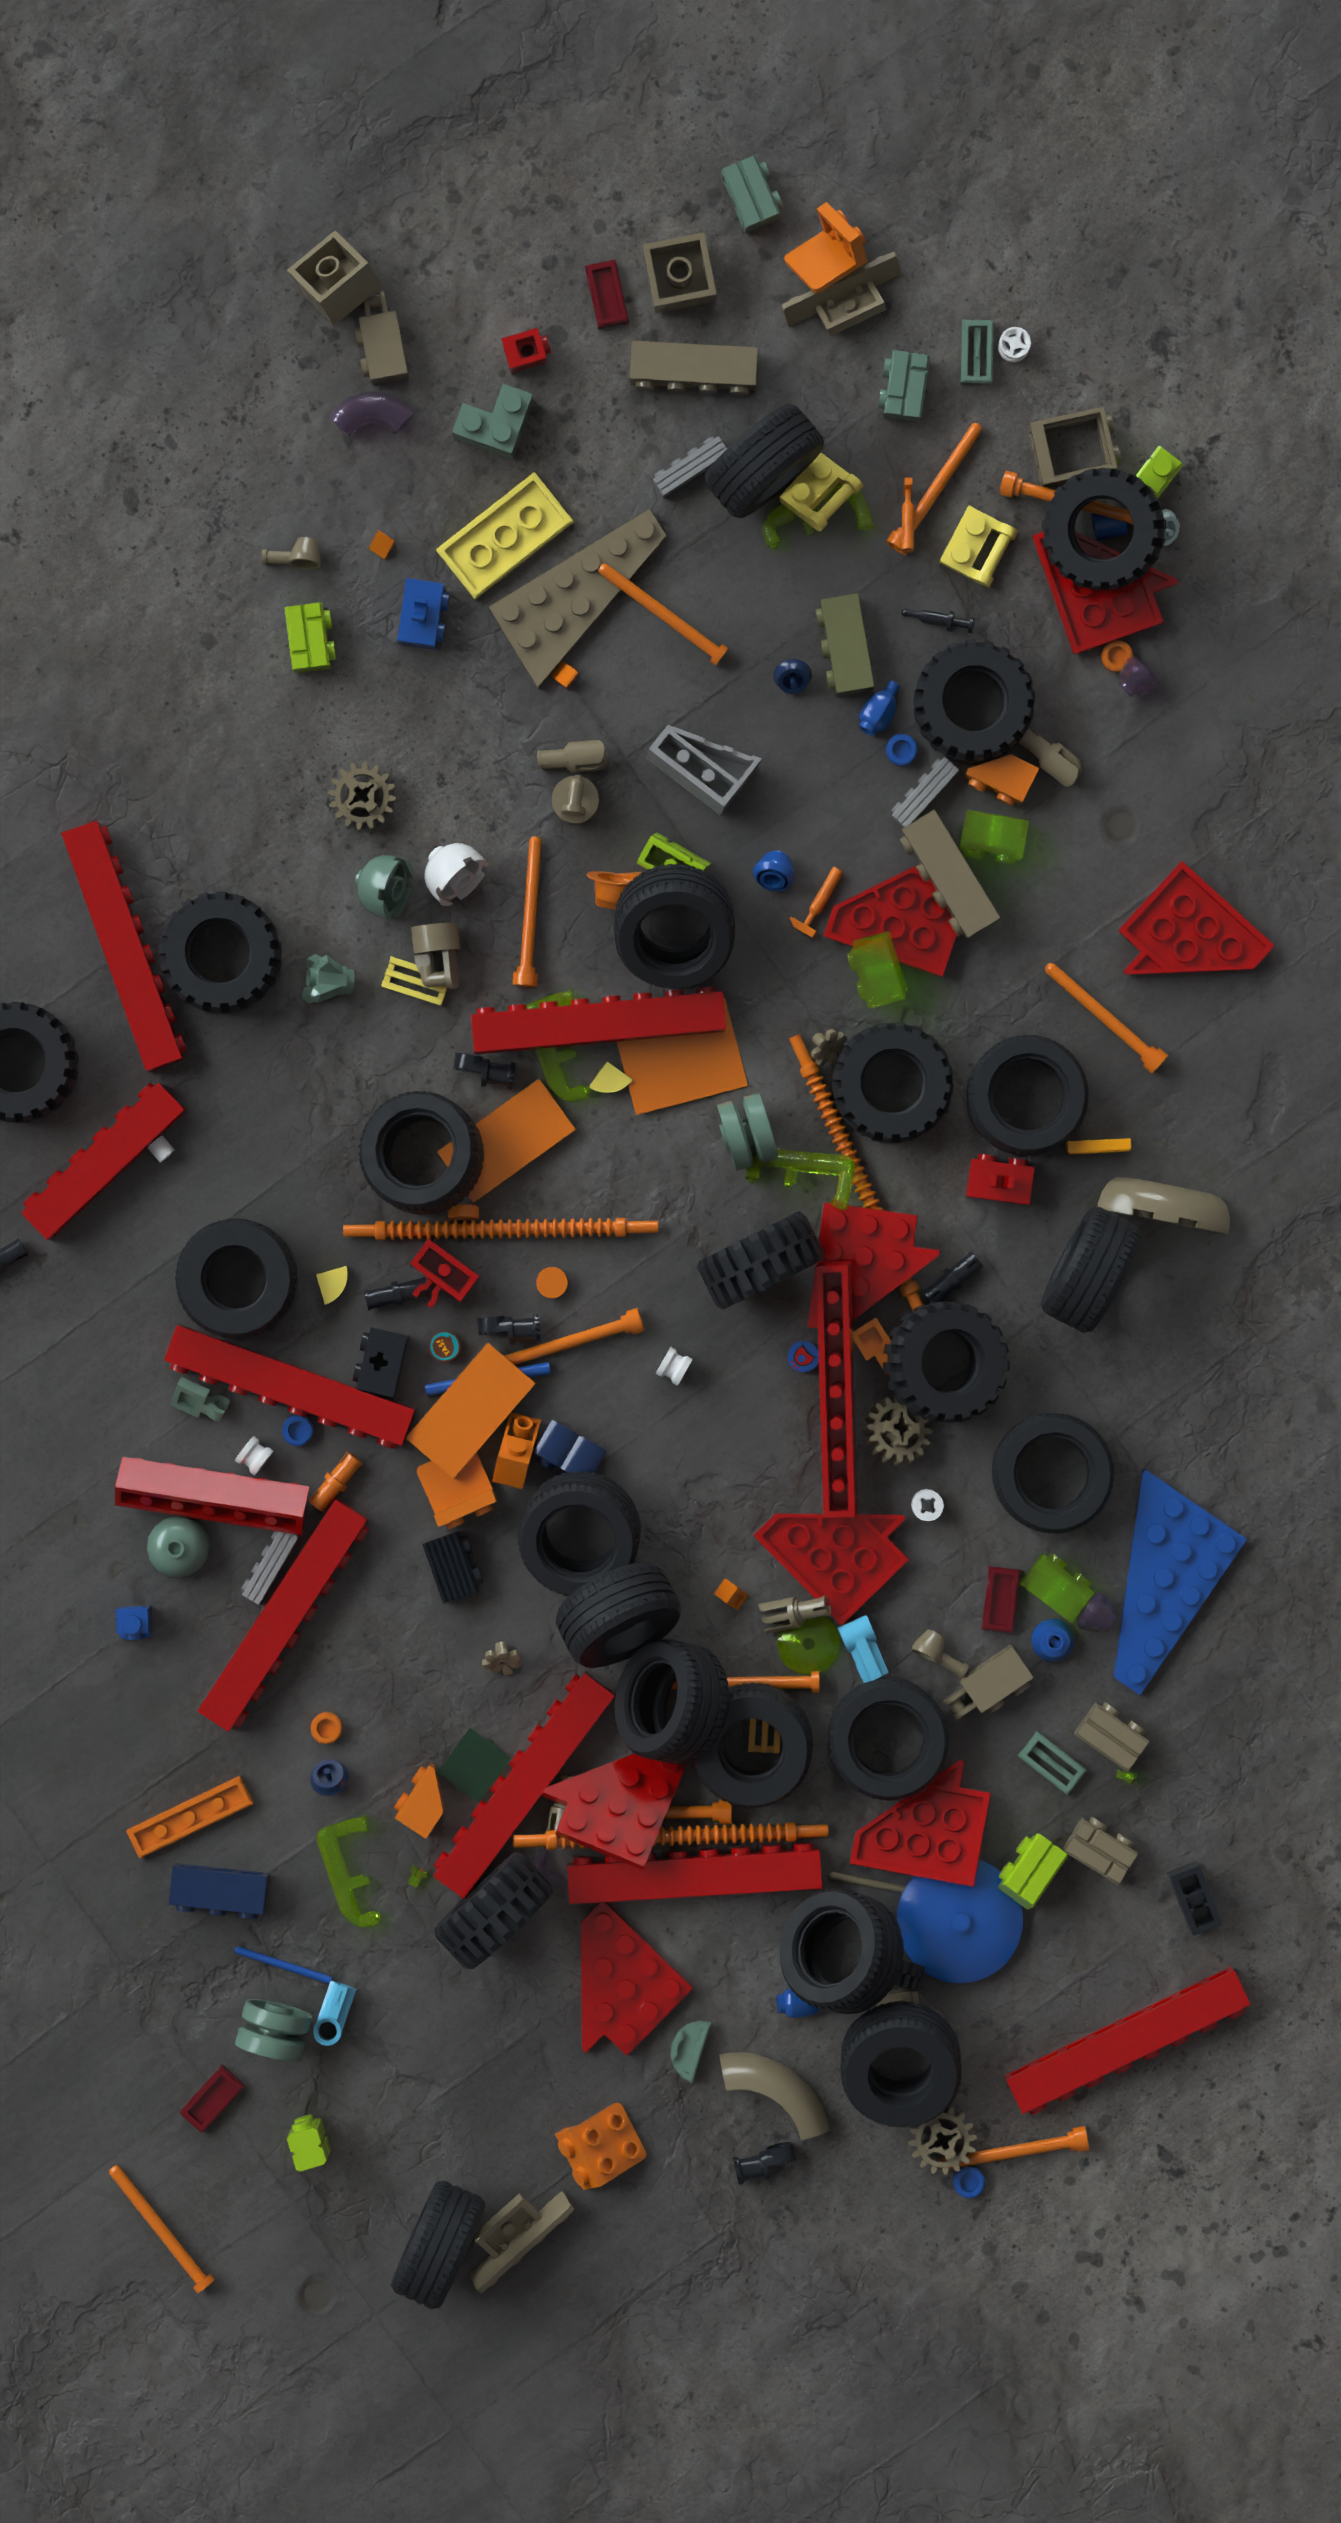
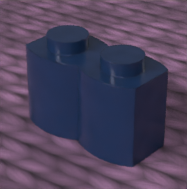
M554 1420L550 1421L533 1453L538 1455L536 1462L550 1470L556 1465L566 1471V1474L571 1471L574 1473L576 1471L595 1473L607 1452Z

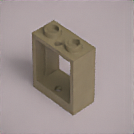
M1104 407L1031 422L1028 426L1038 478L1042 487L1050 488L1064 485L1067 479L1085 470L1098 468L1117 469V464H1121L1118 445H1112L1110 436L1111 433H1114L1111 414L1106 415ZM1095 422L1105 465L1054 476L1045 432Z

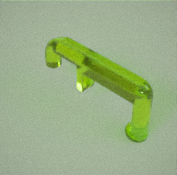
M839 483L813 511L818 512L843 485ZM860 490L857 494L853 493L848 499H850L857 516V530L874 529L875 524L872 523V517L862 491ZM785 505L777 507L763 523V538L767 547H772V549L778 548L777 544L780 543L775 528L800 518ZM800 518L806 535H812L814 528Z
M570 988L569 991L555 993L527 1004V1009L539 1008V1003L558 1001V1006L571 1005L570 1000H574L573 989ZM555 1048L535 1049L548 1086L560 1098L573 1102L588 1097L587 1093L590 1092V1088L588 1086L584 1087V1084L569 1089L560 1063L578 1057L575 1050L571 1052L569 1048L556 1053Z
M777 1149L779 1159L763 1163L759 1160L758 1155L752 1157V1166L746 1168L745 1179L751 1184L759 1180L761 1166L786 1168L784 1185L789 1189H792L793 1184H796L798 1171L839 1175L836 1195L834 1199L830 1200V1203L843 1211H846L848 1208L847 1203L851 1193L855 1168L854 1162L849 1156Z
M364 1814L363 1817H355L326 1826L319 1830L316 1837L341 1913L355 1926L362 1928L379 1924V1919L382 1918V1915L377 1913L376 1910L364 1914L360 1913L352 1889L369 1884L371 1881L369 1876L364 1877L363 1874L352 1878L349 1877L336 1838L358 1831L367 1833V1814Z

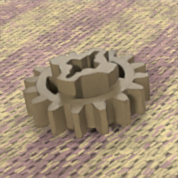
M363 762L361 769H357L354 763H350V772L347 773L341 768L339 772L342 778L340 780L332 778L331 780L336 786V790L328 791V795L335 798V801L331 802L329 806L331 809H339L335 815L337 820L346 817V827L349 828L354 822L358 831H362L363 824H368L370 829L373 830L374 821L378 820L384 824L386 822L382 815L384 813L393 814L394 811L388 805L389 803L397 802V798L389 795V792L395 790L396 787L394 784L386 785L385 782L388 781L390 776L388 773L381 776L378 775L380 772L378 765L371 771L367 762ZM369 776L373 780L371 779L368 783L358 782L354 777ZM346 785L349 789V797L342 804V791ZM383 789V802L379 808L376 804V794ZM358 790L362 792L370 791L367 794L369 799L367 803L361 800L357 803L355 802L358 798L356 794ZM357 810L367 811L370 816L357 817L352 815V813Z
M888 1397L883 1399L880 1404H875L871 1408L872 1413H869L864 1418L870 1424L862 1429V1432L870 1434V1438L865 1441V1444L874 1445L875 1448L871 1453L873 1456L879 1452L883 1454V1463L892 1458L894 1466L902 1463V1460L907 1465L914 1460V1457L917 1459L924 1454L922 1449H925L930 1444L924 1437L930 1435L932 1430L924 1427V1424L929 1420L913 1415L907 1411L908 1407L906 1405H900L895 1398L891 1402ZM889 1412V1416L886 1417V1420L884 1422H880L882 1416L885 1413ZM914 1439L912 1446L905 1450L908 1441Z
M951 2106L947 2113L942 2111V2114L936 2116L935 2119L922 2123L918 2128L910 2127L909 2131L916 2135V2138L909 2140L908 2144L917 2147L912 2153V2157H922L919 2164L921 2168L930 2164L932 2174L939 2167L942 2168L944 2175H948V2167L953 2166L958 2172L960 2171L958 2164L960 2161L969 2164L970 2160L966 2153H975L976 2149L969 2145V2143L976 2140L977 2136L968 2133V2130L974 2126L972 2122L966 2124L962 2122L966 2116L964 2112L955 2116L954 2107ZM938 2119L951 2120L957 2126L952 2128L942 2126ZM929 2125L931 2129L929 2140L921 2144L922 2133L925 2127ZM942 2132L944 2136L952 2135L947 2140L948 2147L943 2148L941 2144L933 2145L937 2141V2133ZM964 2136L963 2147L960 2153L956 2155L954 2151L956 2140ZM933 2152L943 2154L947 2161L934 2160L928 2154Z

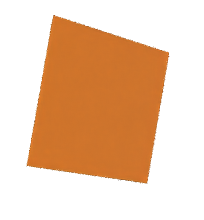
M723 998L726 1030L724 1032L617 1042L625 1075L632 1079L628 1087L636 1115L748 1086L725 998Z

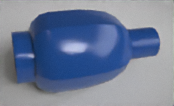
M889 681L884 691L875 692L865 702L859 713L861 723L858 727L862 732L869 736H875L877 732L887 728L897 709L895 695L900 689L897 683Z
M790 1988L786 1989L783 1994L776 1995V2005L779 2014L785 2013L788 2017L797 2018L811 2016L821 2010L800 2000Z

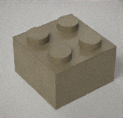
M335 230L287 270L300 292L334 326L382 287L370 264Z
M704 232L642 244L643 258L655 314L716 302L717 293Z

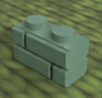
M751 156L721 170V178L745 233L780 219L779 210L783 209V204L778 192H771L767 181L771 179L765 162L759 163L756 156Z
M894 350L891 359L885 358L882 377L888 378L887 390H880L878 408L884 409L883 418L920 423L930 361L929 355Z

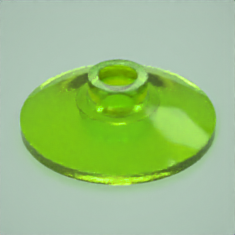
M825 1616L807 1619L802 1627L779 1631L777 1636V1650L781 1660L791 1670L800 1674H811V1671L822 1672L827 1669L836 1659L840 1647L837 1629ZM806 1638H812L815 1642L814 1647L810 1650L805 1649L802 1645L803 1640Z

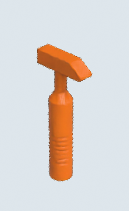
M913 478L904 479L903 496H905V502L902 505L901 551L905 553L914 551V505L911 502Z
M833 866L809 907L810 913L805 922L802 923L790 917L795 929L814 938L817 931L809 927L813 918L821 913L844 872Z

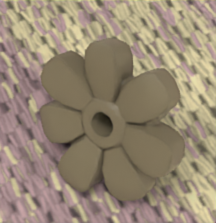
M834 1029L827 1030L825 1036L822 1033L815 1034L812 1042L817 1047L811 1051V1057L816 1060L817 1065L820 1067L825 1066L827 1062L830 1065L835 1064L838 1060L836 1053L840 1054L842 1052L847 1037L842 1032L837 1033Z
M503 1641L495 1644V1651L489 1650L485 1652V1659L482 1660V1668L484 1670H489L492 1673H500L502 1670L504 1675L513 1674L514 1668H519L522 1665L520 1653L517 1650L509 1652L508 1644Z

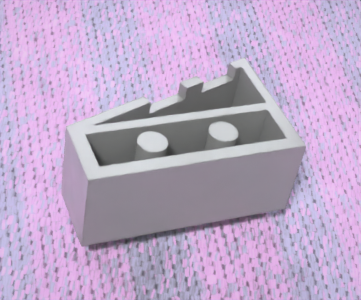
M670 725L666 726L651 745L645 757L719 815L722 814L755 772L762 758L740 753L733 750L734 748L712 743L701 736Z

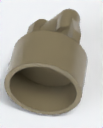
M581 775L564 778L553 790V810L556 816L566 824L578 826L588 823L594 818L599 808V795L596 787L591 781L581 777Z
M436 923L411 927L415 964L421 975L423 985L426 987L447 985L448 989H457L459 986L456 951L461 950L458 923ZM442 953L444 971L435 972L433 954Z

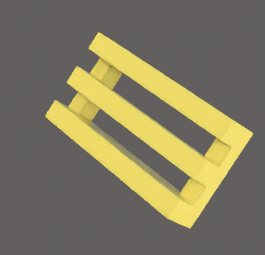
M390 957L381 987L442 1006L448 988L447 985L426 987L423 985L422 979L394 971L395 965L419 972L416 964ZM391 977L438 991V997L390 983Z

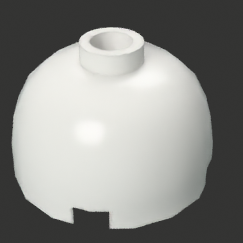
M453 843L444 847L439 846L428 857L429 861L426 865L424 879L427 888L442 906H450L453 904L450 899L458 896L462 900L478 886L485 875L481 869L483 866L488 867V863L469 845Z

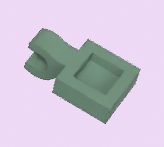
M181 1377L170 1405L197 1418L203 1413L212 1420L220 1422L229 1406L230 1400L221 1395L210 1397L208 1396L209 1389Z

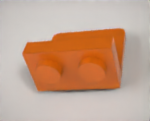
M827 202L816 208L823 231L784 257L786 265L814 293H821L868 262L863 246L866 240L860 229L856 226L852 228L841 210L835 211Z
M477 1452L454 1479L432 1461L422 1464L417 1468V1475L433 1508L434 1518L438 1527L446 1525L447 1529H451L464 1523L463 1516L475 1512L476 1517L494 1509L492 1503L497 1502L498 1499Z
M613 2103L581 2124L563 2128L555 2133L558 2140V2148L561 2154L567 2158L572 2168L573 2178L583 2190L603 2186L646 2158V2151L621 2103Z

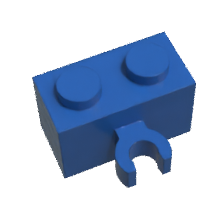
M406 578L397 638L399 645L436 650L437 642L443 643L445 624L440 623L442 611H448L450 593L445 592L444 583Z

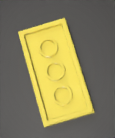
M534 472L439 546L436 552L474 600H476L572 525L574 521Z

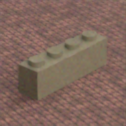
M632 341L630 384H636V389L654 390L655 386H667L668 391L685 392L686 387L699 388L698 392L715 394L717 389L730 390L732 395H749V391H755L758 348Z
M935 810L901 830L903 837L899 841L908 855L912 853L915 855L919 862V865L915 866L919 875L925 883L929 880L936 890L932 895L941 910L946 907L952 919L948 921L958 937L963 934L967 940L1000 919V916Z

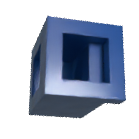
M151 1606L118 1607L116 1609V1634H120V1638H125V1640L152 1638Z

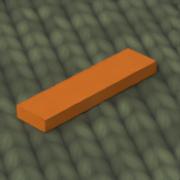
M241 1775L127 1829L126 1832L140 1859L253 1805L254 1802Z

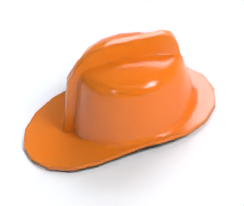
M588 872L586 876L594 880L596 905L601 908L616 910L617 901L623 889L628 886V883L633 878L639 876L642 872Z

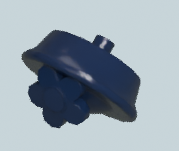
M789 659L781 662L776 667L773 679L776 685L785 693L797 694L807 688L812 679V670L804 661Z
M329 1759L318 1763L310 1777L311 1786L315 1792L324 1796L336 1795L343 1791L349 1780L346 1767L338 1761Z

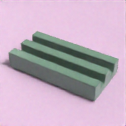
M962 320L961 384L992 385L994 320ZM969 327H974L973 376H968ZM981 327H987L986 376H980Z
M1037 1730L1030 1741L1026 1743L1023 1750L1017 1755L1067 1795L1087 1771ZM1038 1740L1076 1769L1077 1773L1072 1775L1035 1746ZM1030 1751L1034 1752L1070 1780L1067 1785L1063 1784L1031 1759L1028 1753Z

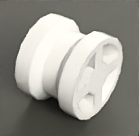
M1008 328L1003 332L999 340L998 351L1000 356L1005 361L1011 363L1022 361L1030 349V336L1022 328Z
M670 1347L655 1374L661 1377H669L672 1383L678 1386L692 1358L688 1356L682 1357L677 1354L676 1349Z
M253 1436L236 1457L235 1462L239 1465L245 1464L249 1467L250 1473L255 1476L274 1451L269 1447L264 1448L261 1446L259 1439Z
M923 1489L914 1495L911 1507L913 1513L919 1519L933 1521L943 1512L944 1504L938 1493L930 1489Z

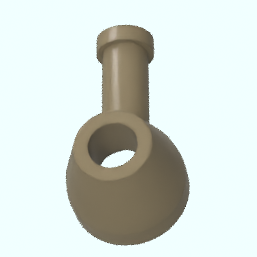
M300 537L297 539L291 552L262 549L261 562L262 565H268L269 563L290 564L298 569L315 570L320 568L321 555L317 540L309 537Z
M928 1629L915 1641L911 1648L915 1654L943 1666L957 1674L956 1676L959 1678L964 1677L969 1665L961 1663L944 1653L945 1638L942 1635Z

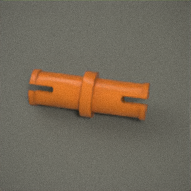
M347 1451L334 1470L326 1473L324 1476L326 1480L308 1501L324 1513L339 1492H344L347 1489L346 1483L358 1468L363 1465V1462L353 1453Z

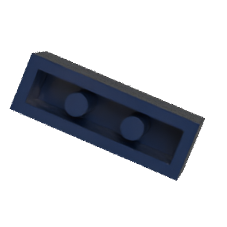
M175 1863L172 1867L168 1905H176V1910L182 1912H194L195 1908L207 1909V1914L222 1916L226 1915V1911L239 1912L238 1917L257 1919V1915H263L266 1910L269 1873Z

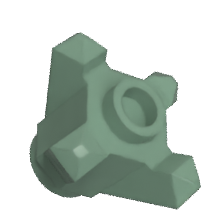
M314 954L307 958L306 985L309 987L303 990V1000L309 1004L313 1002L319 1003L337 995L341 996L352 993L355 980L353 969L341 966L328 955L320 957Z

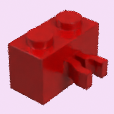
M978 1154L977 1159H970L965 1197L1030 1205L1035 1167L1027 1166L1028 1160L1009 1158V1164L996 1162L997 1156Z
M430 1239L425 1242L410 1262L413 1268L427 1277L426 1283L418 1286L412 1295L418 1298L423 1290H428L433 1283L436 1284V1287L431 1292L432 1298L427 1303V1306L431 1309L437 1302L440 1290L446 1291L459 1302H462L479 1279L476 1273Z

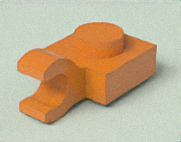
M874 1318L853 1332V1341L866 1361L875 1356L883 1369V1363L888 1362V1354L883 1353L885 1344H891V1340L877 1318Z

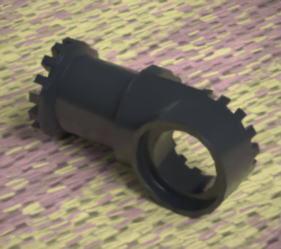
M455 1053L453 1070L464 1072L465 1069L466 1072L482 1073V1087L491 1084L505 1086L507 1090L512 1091L516 1069L515 1062H511L510 1065L490 1062V1059L483 1058V1056Z
M533 1314L532 1318L514 1320L512 1317L505 1316L477 1318L479 1336L507 1333L508 1331L510 1345H515L516 1341L535 1340L536 1343L541 1342L538 1314Z
M793 2142L770 2145L756 2156L743 2159L733 2157L738 2184L742 2185L746 2180L759 2177L769 2179V2166L785 2165V2161L789 2164L790 2160L791 2162L796 2161Z

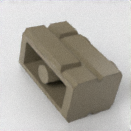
M1095 1702L1074 1731V1734L1128 1772L1149 1742L1143 1736L1146 1730L1132 1720L1127 1725L1118 1719L1120 1712L1107 1702L1102 1707Z
M1082 1817L1062 1850L1119 1885L1138 1854L1132 1848L1135 1843L1120 1833L1115 1838L1105 1832L1108 1826L1094 1817H1091L1089 1821Z

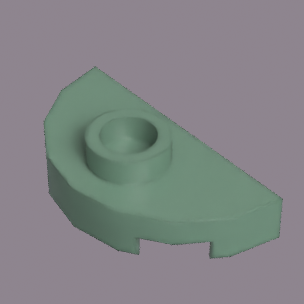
M698 2020L686 2024L677 2032L671 2044L670 2057L673 2066L681 2078L690 2083H693L711 2026L710 2021Z

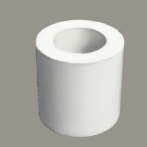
M163 1135L148 1146L149 1151L160 1163L175 1151Z

